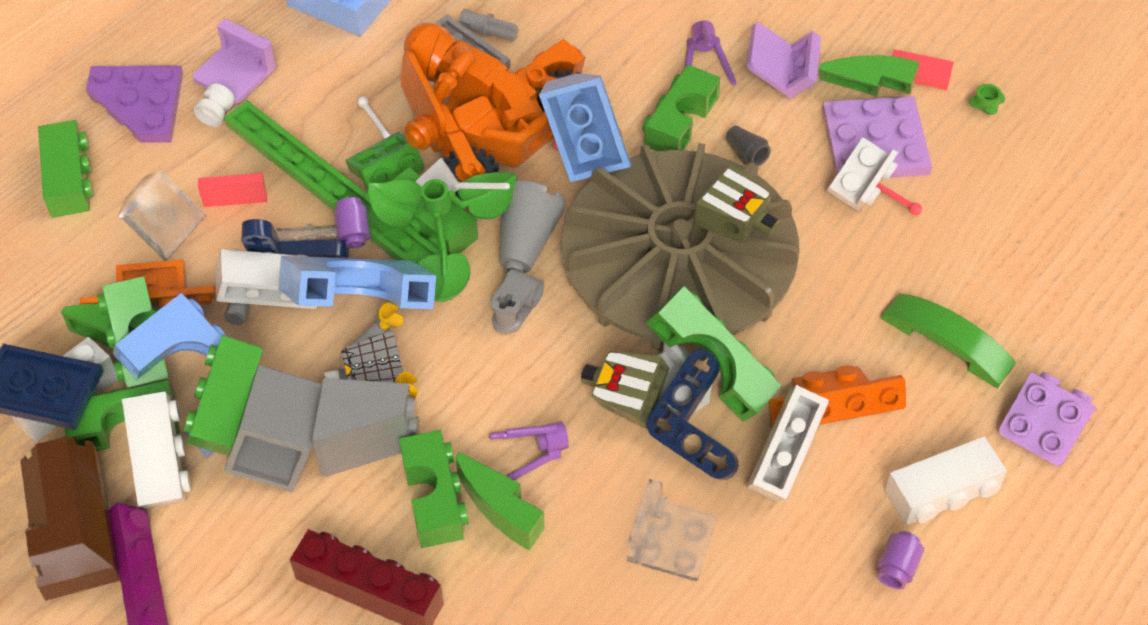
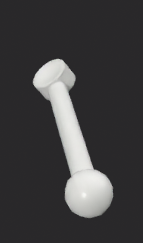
M365 96L359 97L357 100L358 106L365 109L381 131L383 137L386 139L391 136V133L369 106L368 98Z

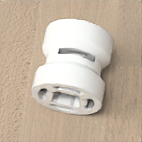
M217 83L210 84L204 92V99H200L193 109L194 114L202 123L211 127H218L226 116L225 112L231 110L235 104V96L223 85Z

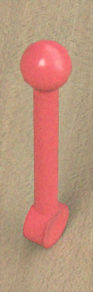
M877 184L876 187L883 193L909 208L912 215H919L922 212V206L919 203H911L883 184Z

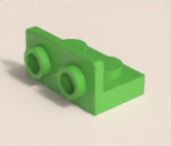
M399 132L345 160L349 171L363 179L367 192L369 183L389 182L408 167L416 173L424 169L418 148L415 149L410 146L405 139V135Z

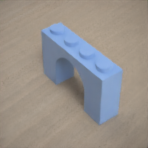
M281 256L278 289L298 306L333 307L334 294H360L386 299L399 308L433 309L436 275L418 264L406 260Z
M181 293L116 343L113 354L138 380L165 357L175 352L195 351L207 356L211 344L218 346L221 336L226 335L216 324L212 326L203 317L204 312L194 299L190 298L188 300ZM198 447L207 458L214 453L213 451Z

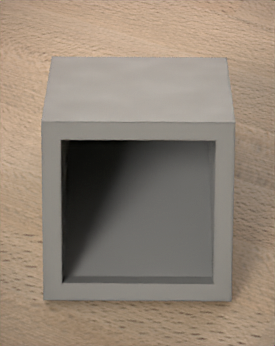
M258 365L224 472L293 492L312 448V436L322 384Z
M323 378L312 436L321 476H331L401 454L399 438L419 434L420 420L419 416H416L417 400L411 397L409 383Z

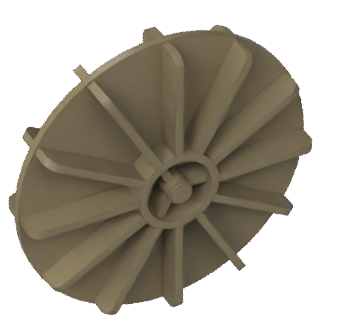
M702 143L698 144L697 152L688 150L652 152L647 144L641 146L640 155L629 158L631 163L629 168L608 173L603 168L597 167L592 171V180L582 188L565 213L561 236V251L569 285L574 288L583 302L598 315V322L602 326L607 327L611 324L627 333L653 340V348L660 349L661 343L664 341L646 322L671 295L683 286L688 291L695 293L700 298L702 305L713 316L721 319L726 329L732 335H735L750 328L759 321L766 322L772 316V311L788 292L798 266L799 236L792 216L790 202L783 200L772 186L758 176L757 165L749 163L744 167L729 159L705 153L706 144ZM731 163L770 191L772 197L768 213L780 219L779 227L772 237H768L755 229L745 242L739 243L694 224L696 203Z

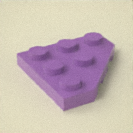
M91 66L86 90L88 96L95 103L99 102L113 119L121 126L125 125L139 142H172L183 79L181 66Z

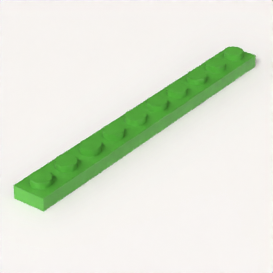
M248 100L224 117L227 127L333 211L336 209V202L349 197L362 199V204L367 209L370 240L393 259L412 261L418 264L428 255L441 256V251L411 227L393 228L380 222L371 208L368 194Z

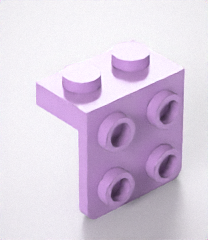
M224 18L217 25L222 47L193 73V79L195 83L206 89L210 84L217 83L223 85L233 93L236 100L235 104H238L277 67L272 43L267 38L258 36L246 30L242 25L234 24Z
M757 22L751 28L747 67L754 75H757L791 99L805 89L811 88L817 82L821 36L812 31L791 45Z
M1042 371L1041 375L1038 376L1031 372L1002 422L999 433L1006 439L1046 461L1060 466L1065 462L1086 423L1092 419L1097 408L1091 404L1093 398L1075 388L1070 393L1059 387L1061 381L1052 375Z

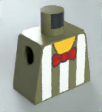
M731 163L696 203L694 224L742 243L750 237L755 229L768 237H772L779 227L780 219L768 213L772 197L770 191Z
M610 351L606 354L602 367L591 364L584 366L581 373V383L594 387L592 397L601 407L647 429V420L657 405L670 368L661 356Z

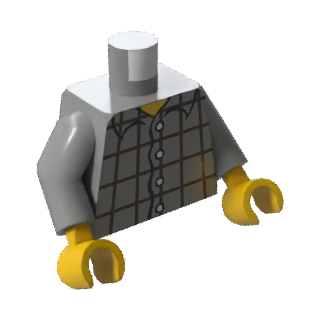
M390 302L383 304L378 313L380 320H377L351 345L342 349L341 353L345 368L324 372L325 378L409 383L411 397L415 398L418 395V389L412 384L417 382L418 378L408 371L403 372L394 331H390L389 328L390 326L398 328L403 324V316L396 313L398 307Z

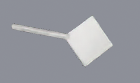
M443 158L435 162L415 181L422 187L429 180L439 179L446 183L448 191L454 190L455 192L459 189L510 188L509 183L458 182Z

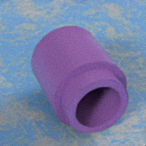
M349 197L337 201L334 217L338 240L345 241V246L348 248L364 246L365 241L369 240L371 235L367 209L362 204V199Z
M906 531L893 533L889 536L877 564L879 571L877 578L879 581L895 589H904L906 584L912 581L924 553V547L920 543V539Z

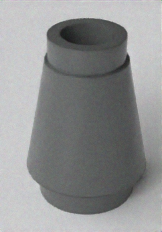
M737 125L731 127L726 134V140L745 164L754 163L760 166L768 159L771 148L766 139Z

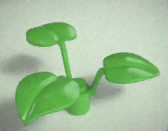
M494 172L470 177L464 182L509 183L510 188L459 189V198L455 195L454 190L448 191L446 183L439 179L429 180L422 187L410 180H394L368 184V197L371 208L378 220L386 226L393 228L406 227L411 224L415 214H422L424 207L428 214L434 216L441 256L428 255L418 265L436 275L434 295L436 302H445L458 296L468 284L471 274L469 262L463 254L454 253L447 255L441 217L450 211L451 201L460 208L469 207L470 214L475 218L489 220L499 217L511 204L516 183V175L514 173Z

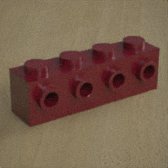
M308 529L290 558L296 580L401 625H433L444 605L441 584L434 577L425 573H419V575L406 570L399 562L392 559L381 560L372 556L367 549L361 546L354 545L350 547L345 545L334 535L327 532L319 534Z

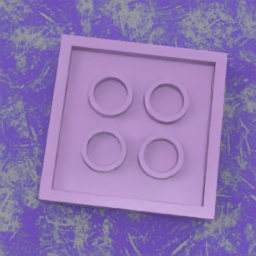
M915 96L823 102L822 112L836 176L862 137L888 154L893 149L898 152L893 160L898 166L890 177L931 174L932 164Z

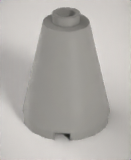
M516 180L511 204L501 215L499 264L504 267L506 273L511 269L522 273L531 271L564 212L565 199L558 192H556L555 197L547 193V186L543 184Z

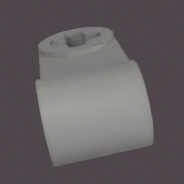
M511 269L507 273L503 283L491 298V308L494 312L492 323L496 331L503 334H512L520 329L531 310L539 303L544 290V281L515 269Z

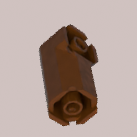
M62 437L38 443L31 449L32 456L29 459L25 455L20 460L29 528H26L25 531L28 556L31 567H36L40 575L35 577V580L45 601L120 581L101 460L94 443L84 440L85 446L76 444L75 438Z

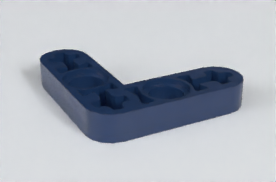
M250 219L242 222L241 241L247 251L272 252L296 256L305 255L308 257L349 258V248L345 246V241L343 240L280 241L271 222L262 219Z
M699 349L691 352L649 415L647 429L653 438L709 476L719 480H728L737 473L739 468L736 454L688 422L720 371L718 358L709 351ZM708 357L709 359L706 364L710 367L707 373L701 371L695 379L701 382L698 388L694 383L685 380V377L688 374L694 378L699 370L695 366L698 360L705 361ZM682 386H688L692 391L691 401L686 405H678L675 400V393ZM668 404L682 412L680 417L676 414H672L668 424L672 427L669 432L663 430L659 433L661 427L657 424L660 418L666 420L672 413V411L666 409ZM696 434L701 439V448L697 453L688 454L684 449V441L688 436ZM708 452L720 458L727 455L725 462L729 467L726 471L720 469L716 472L717 464L704 457Z

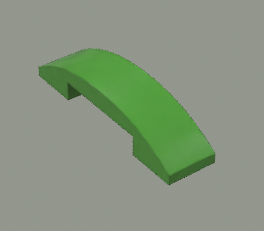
M899 294L881 316L882 320L910 336L915 330L969 362L968 371L995 388L1000 386L1016 364L1009 353L983 330L955 312L929 300L912 295Z

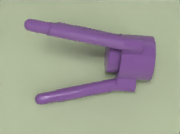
M706 20L696 22L691 28L692 37L687 40L688 50L685 67L687 64L692 66L694 49L697 48L700 52H708L715 48L731 85H735L736 79L723 52L720 39L715 35L714 25Z
M562 421L490 433L489 439L491 440L535 436L538 450H545L547 453L511 472L506 477L515 480L551 460L560 459V450L568 449L569 447L567 431Z

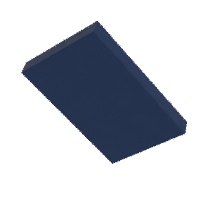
M3 344L0 348V413L76 430L104 370L101 364Z

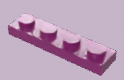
M116 503L108 511L128 625H168L147 509Z

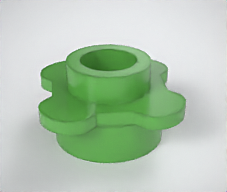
M983 84L977 87L976 95L969 99V104L973 108H978L989 115H994L998 112L999 104L1004 103L1005 96L997 86Z

